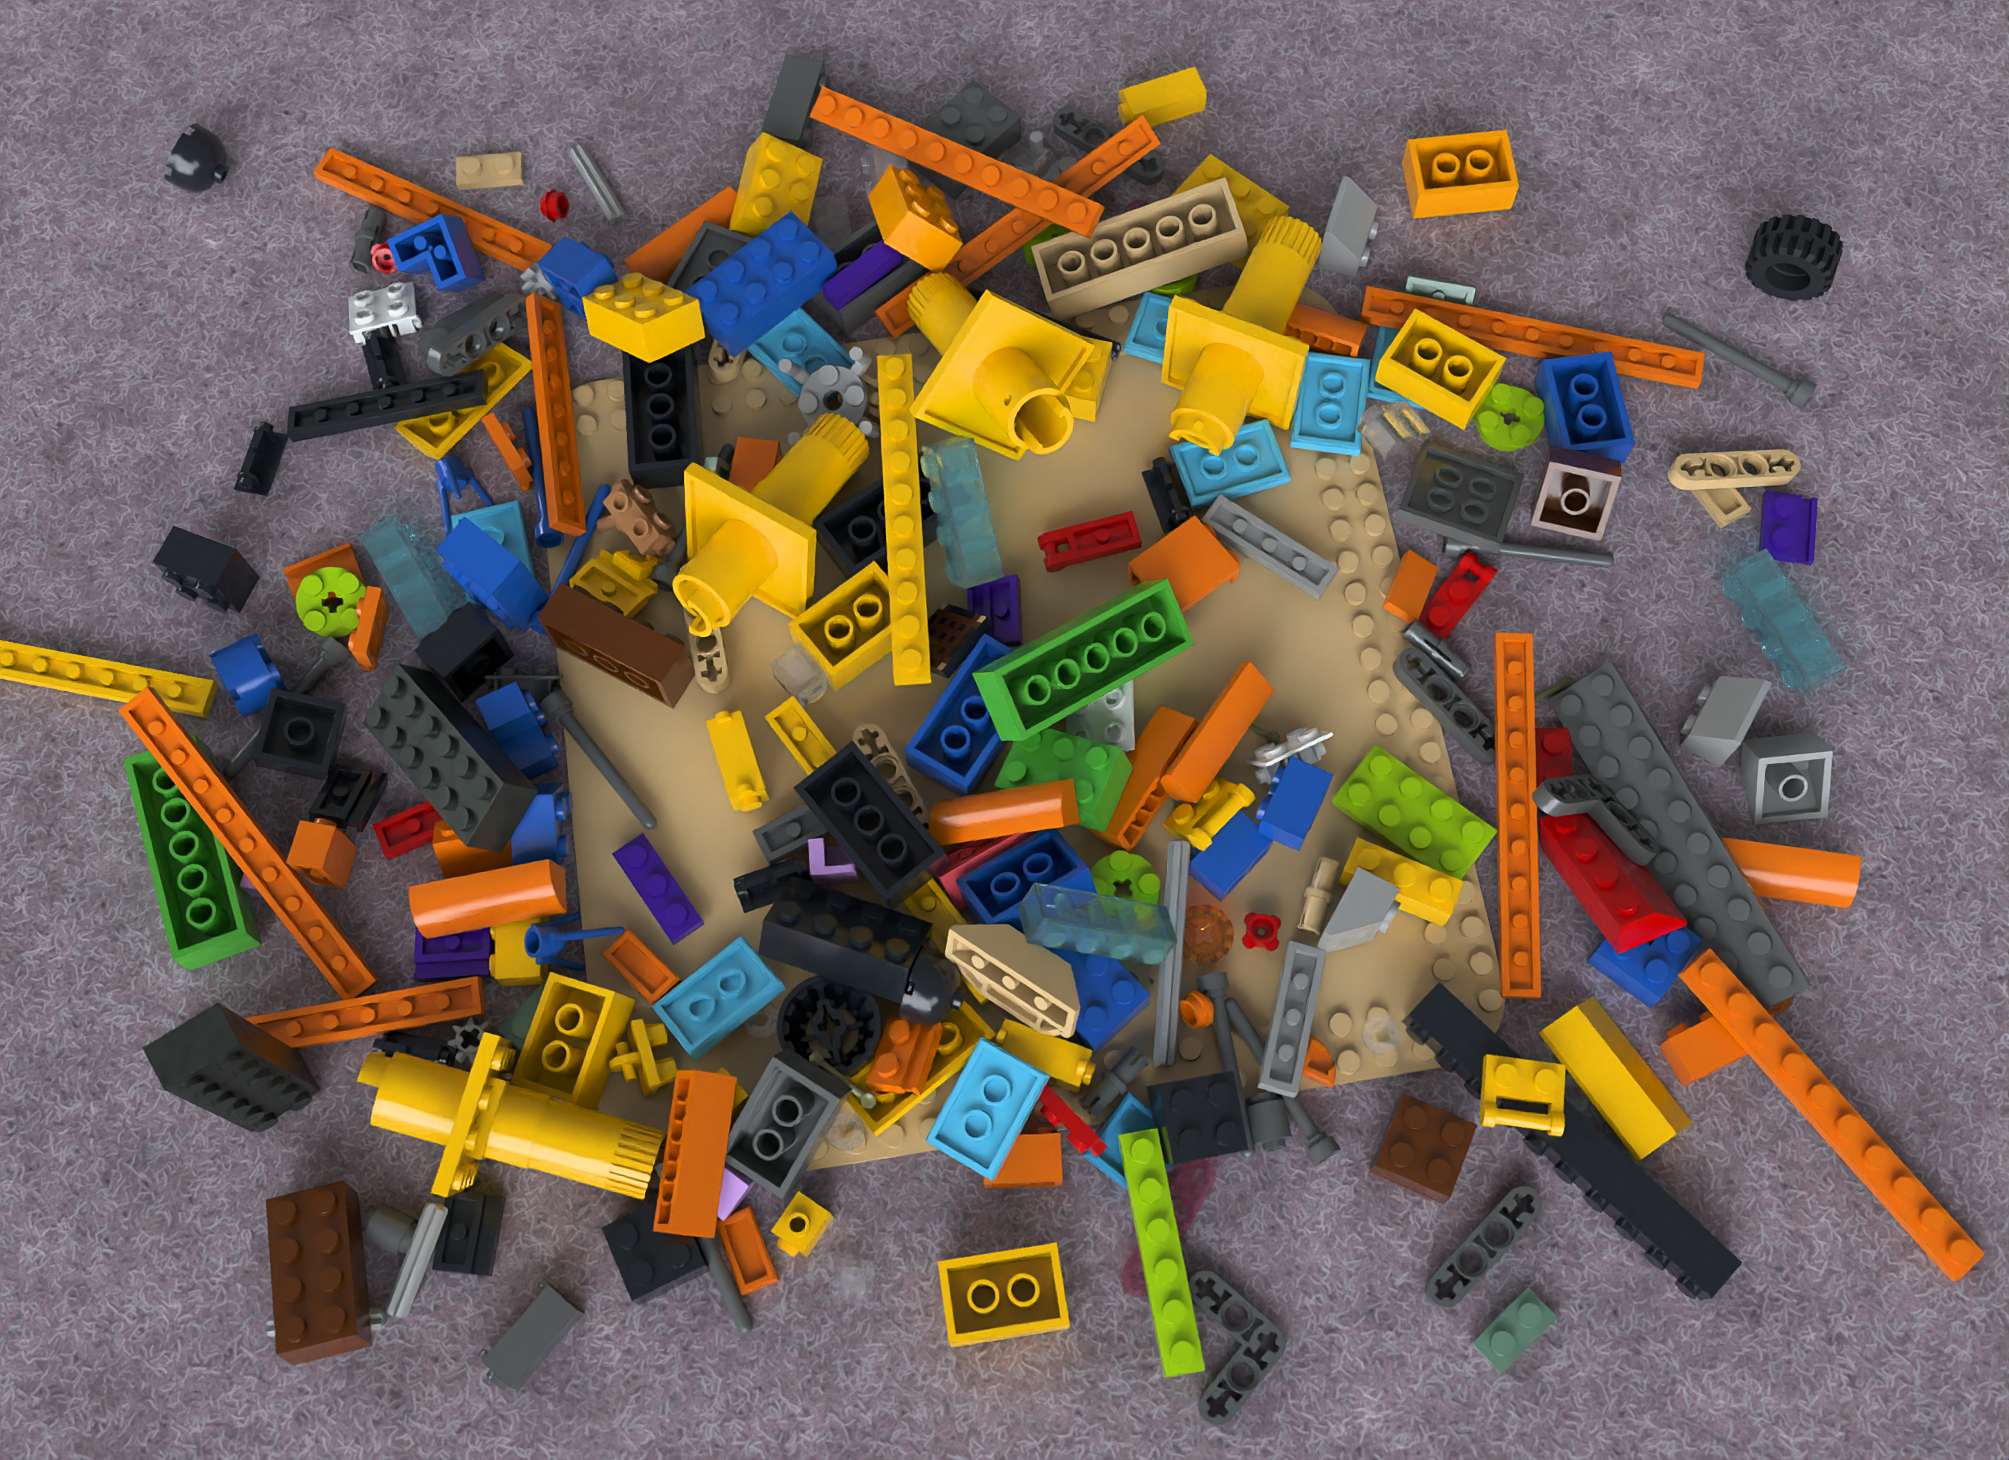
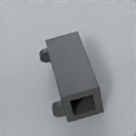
M545 1279L538 1284L543 1291L490 1352L483 1348L477 1354L482 1360L481 1362L490 1369L486 1376L502 1390H505L507 1386L519 1390L584 1315L576 1305Z

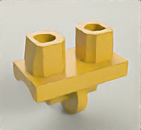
M641 1018L631 1021V1028L625 1032L630 1052L627 1042L618 1043L616 1045L618 1057L612 1059L609 1062V1066L612 1072L623 1071L626 1082L636 1080L637 1073L643 1097L655 1095L659 1086L674 1081L677 1068L672 1057L657 1061L653 1057V1049L665 1047L668 1043L664 1024L644 1025Z

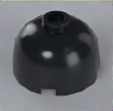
M194 123L189 126L194 129L189 136L183 132L175 144L166 165L172 169L171 176L165 174V179L167 182L188 192H202L210 189L215 182L222 184L228 175L229 167L225 165L227 154L220 139L210 130Z
M927 947L922 948L909 978L911 982L908 992L904 993L899 1018L914 1024L929 1026L946 1020L952 1009L960 1011L967 989L960 987L962 974L957 964L950 962L945 954Z

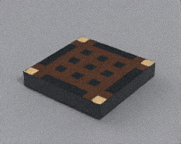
M943 602L928 619L931 672L947 679L950 678L972 652L983 634H987L992 628L993 624L988 617Z

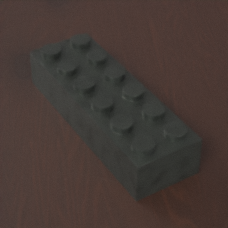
M397 663L390 676L386 679L384 687L373 706L369 709L363 724L467 847L502 853L539 790L433 672Z
M220 1003L214 1004L142 1048L165 1091L250 1132L255 1130L256 1132H263L270 1129L278 1122V1116L289 1109L297 1111L312 1102L311 1096L320 1091L300 1052Z

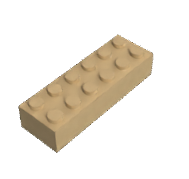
M1226 177L1098 222L1091 239L1075 232H1070L1031 246L1048 305L1054 318L1060 321L1250 255L1245 231Z

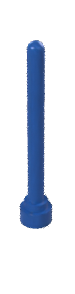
M526 406L522 410V418L529 459L532 463L531 471L540 519L534 528L537 545L542 548H554L564 542V533L549 528L535 409L531 406Z
M604 483L598 487L585 516L587 531L575 538L547 602L560 583L570 587L569 579L575 575L597 527L596 520L601 518L605 509V505L602 502L611 493V486ZM541 606L539 611L534 612L529 626L534 631L547 636L537 619L544 606Z

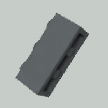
M786 54L760 134L765 132L802 150L805 147H811L813 141V128L811 127L815 120L810 117V114L822 87L824 86L829 89L830 76L825 73L823 60Z

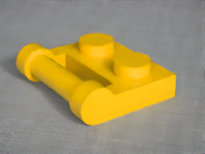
M1215 776L1197 803L1184 802L1179 805L1162 825L1168 834L1180 840L1188 841L1191 846L1205 851L1212 844L1211 838L1243 806L1248 807L1256 797L1244 784L1236 785Z
M1485 1055L1483 1057L1480 1125L1494 1127L1495 1124L1532 1128L1546 1130L1548 1135L1562 1136L1565 1125L1563 1108L1566 1065ZM1496 1098L1548 1105L1547 1115L1497 1108Z

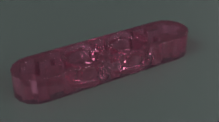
M1204 1159L1186 1162L1170 1188L1172 1201H1184L1189 1208L1187 1219L1182 1222H1176L1180 1242L1210 1193L1216 1179V1173L1212 1164ZM1199 1167H1202L1206 1170L1204 1177L1209 1181L1206 1185L1199 1183L1192 1195L1200 1197L1196 1203L1188 1194L1176 1191L1178 1185H1181L1186 1190L1192 1178L1187 1174L1188 1170L1196 1171ZM1137 1244L1122 1270L1120 1284L1123 1291L1129 1296L1143 1298L1148 1295L1147 1288L1140 1285L1136 1290L1130 1287L1131 1279L1127 1276L1129 1271L1137 1273L1142 1266L1141 1260L1136 1259L1139 1253Z

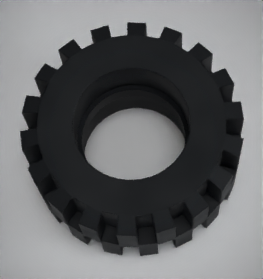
M1785 214L1782 217H1772L1769 221H1764L1760 224L1756 231L1745 264L1746 276L1752 281L1751 284L1754 287L1763 290L1762 292L1777 298L1789 299L1790 301L1800 299L1807 301L1811 300L1812 297L1818 298L1831 288L1843 252V241L1840 240L1838 232L1832 231L1830 225L1823 224L1816 218H1807L1805 215L1792 216L1791 214Z

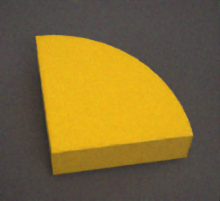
M631 550L616 551L612 559L613 564L637 581L649 577L654 567L662 562L653 555H647L646 558L630 555Z

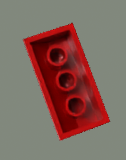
M1587 812L1558 817L1548 815L1540 818L1539 844L1543 852L1617 954L1687 926V920L1648 869L1631 861Z

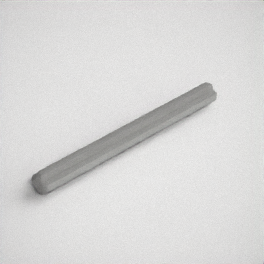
M1172 840L1168 843L1153 1053L1154 1064L1166 1067L1174 1066L1176 1063L1191 848L1190 842L1185 840Z

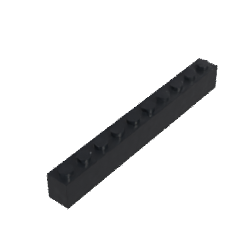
M1440 982L1401 1021L1407 1027L1405 1031L1409 1037L1419 1045L1426 1044L1436 1054L1434 1058L1437 1063L1450 1073L1455 1071L1465 1081L1464 1087L1478 1100H1481L1483 1057L1485 1055L1522 1059ZM1496 1098L1497 1108L1547 1115L1548 1105ZM1565 1098L1563 1108L1565 1125L1562 1136L1548 1135L1546 1130L1505 1125L1508 1128L1514 1127L1525 1137L1523 1139L1524 1144L1538 1156L1544 1155L1555 1165L1553 1167L1554 1172L1568 1184L1574 1183L1585 1193L1583 1198L1588 1205L1600 1213L1604 1211L1615 1221L1613 1226L1620 1235L1629 1241L1635 1240L1645 1249L1644 1256L1651 1264L1660 1270H1668L1677 1279L1675 1282L1677 1288L1691 1299L1697 1297L1699 1300L1713 1298L1742 1264L1734 1254Z

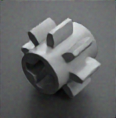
M537 262L520 275L524 280L521 285L524 296L528 297L531 293L535 292L551 300H555L558 297L537 265Z
M469 1017L468 1025L462 1028L457 1025L453 1026L457 1032L456 1040L448 1041V1045L451 1048L460 1049L455 1056L458 1062L461 1063L466 1057H469L473 1064L479 1046L476 1048L472 1045L469 1046L466 1040L469 1036L478 1038L481 1042L483 1033H487L490 1030L491 1024L485 1021L479 1027L476 1025L475 1020Z

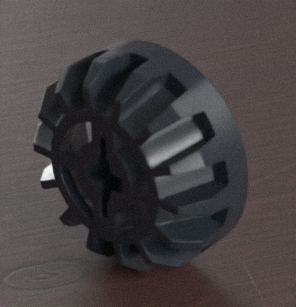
M817 975L798 984L783 1001L777 1018V1036L782 1050L788 1047L808 1061L810 1054L814 1052L808 1043L817 1040L823 1048L828 1049L831 1058L824 1057V1060L842 1075L853 1077L858 1074L859 1069L866 1063L870 1064L875 1057V1051L882 1037V1017L871 993ZM833 1007L847 1010L854 1016L857 1022L847 1024L843 1014ZM827 1013L836 1026L834 1029L835 1034L833 1035L834 1045L830 1036L826 1033ZM814 1016L812 1020V1031L814 1034L806 1036L807 1025ZM859 1029L856 1044L847 1054H844L843 1046L848 1041L849 1031Z

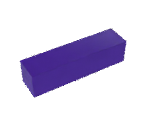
M882 239L822 285L824 298L839 311L902 262L901 253L885 244Z

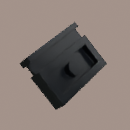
M335 764L309 810L310 822H314L315 818H322L335 822L337 828L346 829L348 826L356 827L357 832H363L388 783L387 773H381L380 776L372 775L371 770Z
M460 1192L445 1197L444 1206L448 1208V1213L437 1239L432 1270L492 1277L506 1198L501 1195L494 1196L471 1192Z

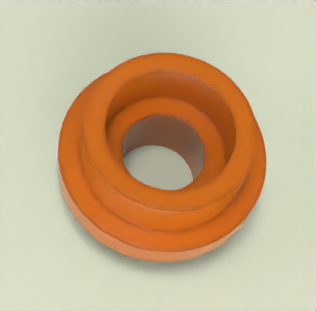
M1192 990L1185 995L1184 1000L1180 1001L1179 1010L1188 1026L1191 1028H1205L1212 1024L1214 1006L1208 996L1201 994L1199 991Z

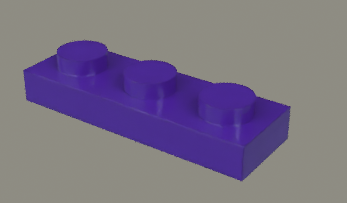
M644 833L612 853L673 945L705 925Z

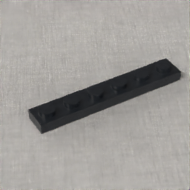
M483 369L455 374L451 377L444 376L289 407L287 436L292 442H298L486 405L488 376Z

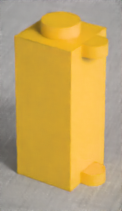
M1194 66L1119 90L1118 95L1121 104H1118L1119 116L1123 124H1129L1137 117L1143 115L1150 127L1205 110L1207 90Z
M741 710L732 713L721 711L715 715L716 718L705 722L726 791L734 811H753L761 807L763 802L769 801V797Z
M1006 1018L996 1037L995 1044L1051 1075L1048 1083L1078 1094L1082 1084L1089 1086L1097 1065L1091 1062V1049L1052 1035L1040 1034L1031 1027Z

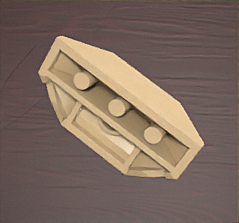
M1009 924L953 925L949 929L945 956L950 962L957 964L962 975L981 995L1040 1034L1062 1035L1068 1038L1074 1034L1080 1011V1003L1071 964Z

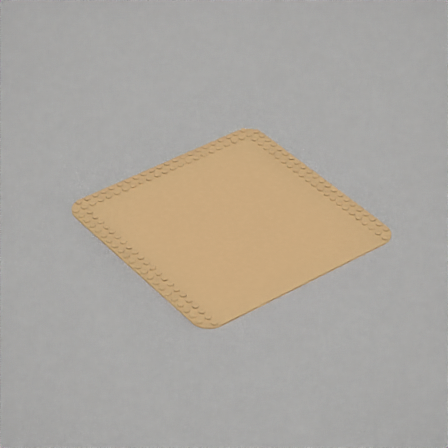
M1236 285L1193 291L1179 297L1194 299L1203 306L1222 311L1225 302L1230 298ZM1304 286L1298 299L1299 302L1337 314L1333 306L1323 296ZM1141 299L1108 304L1063 320V322L1119 342L1121 344V351L1117 360L1111 362L1096 421L1092 422L1073 417L1074 426L1072 433L1059 449L1047 454H1036L1031 449H1026L1020 460L1017 461L916 418L918 453L929 446L971 497L972 517L924 548L928 619L943 602L968 610L967 582L980 583L984 579L1016 574L1020 579L1022 646L1134 587L1127 579L1128 563L1170 533H1163L1141 472L1150 470L1153 467L1152 461L1159 457H1165L1166 461L1173 463L1169 454V446L1188 441L1182 436L1179 441L1169 437L1173 428L1171 414L1183 391L1161 383L1163 364L1123 353L1124 344ZM1046 313V314H1044V315H1047V316H1050V317L1054 318V316H1053L1052 313ZM922 332L899 335L895 339L885 337L840 344L848 353L851 348L857 346L871 354L872 363L864 374L878 381L877 356L912 353L915 399L943 357ZM1309 348V352L1323 353ZM755 357L745 358L739 375L728 382H721L712 377L709 364L698 365L704 465L706 457H717L724 444H732L736 448L738 436L779 441L782 455H786L793 447L788 443V435L792 432L803 434L809 426L798 407V399ZM725 361L724 364L719 365V367H724L725 364L730 363V361ZM623 377L593 381L571 390L585 516L601 484H609L612 488L618 481L627 479L631 485H634L628 468ZM838 395L827 403L831 411L839 409L842 405L839 403ZM1246 415L1242 425L1259 420ZM1365 415L1359 456L1290 447L1293 421L1288 431L1271 425L1291 475L1290 483L1230 500L1339 568L1338 574L1321 598L1316 600L1217 538L1218 542L1225 549H1231L1238 557L1240 562L1238 580L1233 584L1226 581L1184 612L1183 617L1195 645L1132 679L1134 688L1135 742L1160 705L1191 716L1199 724L1240 664L1245 661H1250L1274 688V692L1252 723L1269 732H1278L1280 742L1277 745L1288 741L1286 738L1287 734L1306 727L1307 730L1317 728L1318 731L1333 733V736L1321 741L1325 747L1326 754L1321 756L1320 761L1311 764L1333 774L1324 801L1310 831L1306 835L1300 851L1274 840L1270 851L1222 902L1215 898L1192 876L1189 875L1180 1001L1184 1000L1188 992L1192 990L1199 991L1197 977L1210 973L1226 972L1229 989L1226 990L1227 997L1224 998V1001L1227 998L1236 999L1265 1045L1286 945L1291 940L1317 947L1328 922L1347 889L1346 886L1339 884L1338 881L1357 837L1402 855L1331 804L1333 797L1376 744L1460 804L1441 724L1397 679L1393 672V662L1407 648L1416 647L1401 637V634L1409 624L1382 607L1400 564V557ZM864 435L870 448L868 450L870 452L868 458L815 520L883 477L881 436L877 439H872ZM733 455V457H732V459H731V461H730V463H729V465H731V466H732V462H733L734 455ZM685 485L647 489L652 495L655 507L658 511L668 516L675 528V533L679 535L686 521ZM606 506L601 517L611 514ZM1211 506L1194 510V515L1201 520ZM1133 512L1142 540L1141 548L1067 566L1058 572L1049 573L1046 571L1043 561L1046 558L1045 552L1040 550L1037 541L1039 535L1113 515ZM596 527L576 573L592 558L596 559L602 549H605L612 555H614V552L621 550H631L630 555L645 558L647 555L641 554L627 534L620 532L617 527L605 532H601ZM564 533V542L561 545L547 548L551 592L575 541V536ZM817 538L813 605L847 581L819 544ZM1067 543L1058 546L1059 552L1069 550ZM687 551L678 567L679 569L689 562ZM669 553L663 556L655 557L659 558L661 561H666ZM658 588V594L656 596L652 595L648 599V603L632 620L636 617L642 618L654 627L655 632L663 636L666 633H670L685 643L684 647L687 654L691 657L690 661L694 668L683 605L674 592H667ZM752 596L727 626L721 627L730 671L728 687L719 693L705 692L700 687L695 675L674 709L556 647L559 675H563V679H559L562 691L565 692L573 703V715L657 819V825L654 829L648 830L644 828L564 727L569 791L572 794L573 801L572 824L582 930L621 926L626 931L629 928L682 982L741 935L758 954L763 919L773 904L744 914L740 899H738L735 891L733 878L770 866L752 831L804 805L805 802L798 795L794 787L808 776L764 717L794 696L837 753L852 741L853 733L860 725L874 723L880 726L929 814H931L932 808L939 800L960 796L908 766L904 749L965 660L948 679L931 672L932 683L895 686L891 651L835 692L792 640L788 623L794 619ZM711 635L699 639L697 647L703 651L711 650L716 645L717 639ZM1015 646L1009 648L1016 650L1022 646ZM713 660L707 661L710 672L708 678L710 682L717 681L718 673ZM1413 662L1406 665L1410 671L1417 667ZM1425 674L1419 682L1422 684L1428 676ZM1429 685V693L1434 698L1431 685ZM741 710L769 797V801L763 802L761 807L753 811H734L726 791L705 722L716 718L715 715L721 711L732 713ZM1066 717L1046 728L1066 733ZM1248 729L1216 776L1236 785L1242 783L1253 792L1256 799L1248 807L1243 806L1240 810L1260 826L1261 820L1255 817L1264 797L1267 798L1271 786L1266 783L1261 785L1258 783L1254 775V771L1259 770L1258 766L1247 764L1246 760L1255 756L1253 752L1255 749L1268 743L1266 738ZM865 735L862 745L867 744L873 756L876 757L879 755L875 743L876 738L872 739L869 735ZM1014 741L1007 743L974 794L997 790L994 784ZM890 763L881 764L877 768L885 780L894 777L897 770ZM898 794L907 807L910 808L913 804V798L908 794ZM1170 796L1167 797L1131 852L1147 860L1153 866L1160 879L1159 902L1154 913L1145 922L1136 926L1111 927L1098 920L1089 909L1088 904L1072 912L1129 972L1137 975L1139 983L1151 994L1149 1005L1094 1056L1092 1055L1091 1062L1097 1065L1089 1086L1082 1084L1078 1094L1051 1083H1046L1087 1125L1104 1123L1123 1096L1117 1095L1096 1119L1089 1115L1088 1112L1098 1100L1095 1099L1085 1110L1078 1100L1083 1098L1102 1079L1101 1073L1105 1069L1111 1070L1132 1046L1137 1048L1140 1053L1130 1065L1133 1066L1143 1055L1150 1064L1126 1086L1127 1092H1130L1149 1108L1150 1103L1146 1086L1223 1072L1213 1022L1205 1028H1191L1183 1020L1180 1010L1175 1065L1168 1067L1158 1066L1153 1062L1168 843L1172 840H1180L1168 834L1162 823L1172 815L1179 805L1184 803L1183 801L1173 800ZM1073 824L1056 828L1087 865L1089 871L1101 858L1111 855L1114 851H1118L1103 842L1086 827ZM644 833L705 924L675 945L671 943L612 855L613 852ZM832 836L824 839L826 847L839 846ZM965 842L941 845L940 847L947 853ZM1191 846L1190 853L1194 850L1195 847ZM809 847L780 862L804 855L810 872ZM1326 857L1338 861L1341 866L1332 890L1334 895L1333 904L1327 907L1321 935L1313 936L1299 931L1297 926L1306 902V898L1303 895L1305 889L1311 885L1317 858ZM1475 863L1462 879L1464 881L1452 915L1444 927L1398 909L1387 931L1383 933L1378 930L1372 941L1326 953L1309 1040L1311 1036H1314L1327 1047L1336 1070L1334 1085L1442 1068L1434 1058L1436 1054L1426 1044L1419 1045L1412 1040L1405 1031L1407 1027L1401 1022L1439 982L1494 1033L1497 1032L1504 1013L1505 998H1502L1500 995L1499 961ZM859 869V882L821 885L890 909ZM934 877L935 882L948 897L942 884ZM1117 882L1114 884L1116 887L1114 895L1120 898L1123 894L1128 897L1132 895V892L1129 890V883L1124 882L1121 884ZM904 902L894 909L895 911L913 916ZM967 908L958 911L968 925H979ZM1254 912L1257 915L1267 914L1279 917L1281 920V926L1277 932L1279 947L1275 951L1269 952L1262 947H1254L1253 949L1244 947L1242 944V937L1246 934L1244 917L1248 913ZM1061 920L1032 936L1031 939L1038 942ZM1259 929L1258 933L1260 935H1264L1265 931L1263 929ZM621 934L583 939L587 983L620 993L635 1000L625 1032L631 1028V1021L641 1018L644 1025L664 1024L668 1043L665 1047L652 1050L655 1061L672 1057L677 1071L699 1070L716 1073L724 1067L734 1077H737V1081L750 1096L772 1057L782 1051L777 1036V1018L783 1001L798 984L806 979L817 976V974L759 955L780 979L786 989L694 1062L651 1007L652 1005L601 955ZM930 938L928 948L940 951ZM1149 978H1151L1154 981L1152 985L1150 983ZM961 979L960 987L967 989L964 1000L997 1035L1005 1018L1028 1026L990 1000L981 1006ZM872 994L882 1017L883 1035L889 1016L899 1017L901 1003ZM833 1007L843 1014L847 1024L857 1022L854 1016L847 1010ZM827 1013L826 1033L830 1036L834 1045L833 1035L835 1034L834 1029L836 1026ZM814 1016L807 1025L806 1036L814 1034L812 1031ZM1228 1016L1245 1100L1256 1094L1271 1092L1257 1088L1261 1067ZM859 1029L849 1031L848 1041L843 1046L844 1054H847L856 1044ZM624 1032L621 1042H627L628 1049L630 1052L627 1037ZM1062 1035L1055 1036L1068 1041V1037H1063ZM817 1040L808 1043L814 1052L819 1051L825 1058H831L828 1049L823 1048ZM965 1065L877 1137L862 1122L846 1101L806 1171L939 1150L925 1142ZM610 1071L598 1106L599 1112L665 1130L655 1165L663 1162L675 1080L659 1086L655 1095L643 1097L637 1073L636 1080L626 1082L623 1071ZM1301 1076L1299 1091L1326 1087ZM1038 1099L1019 1135L1029 1134V1129L1037 1127L1052 1128V1131L1067 1128L1061 1122L1054 1127L1039 1111L1044 1104ZM741 1112L731 1120L729 1133ZM654 1167L648 1188L659 1190L660 1178Z

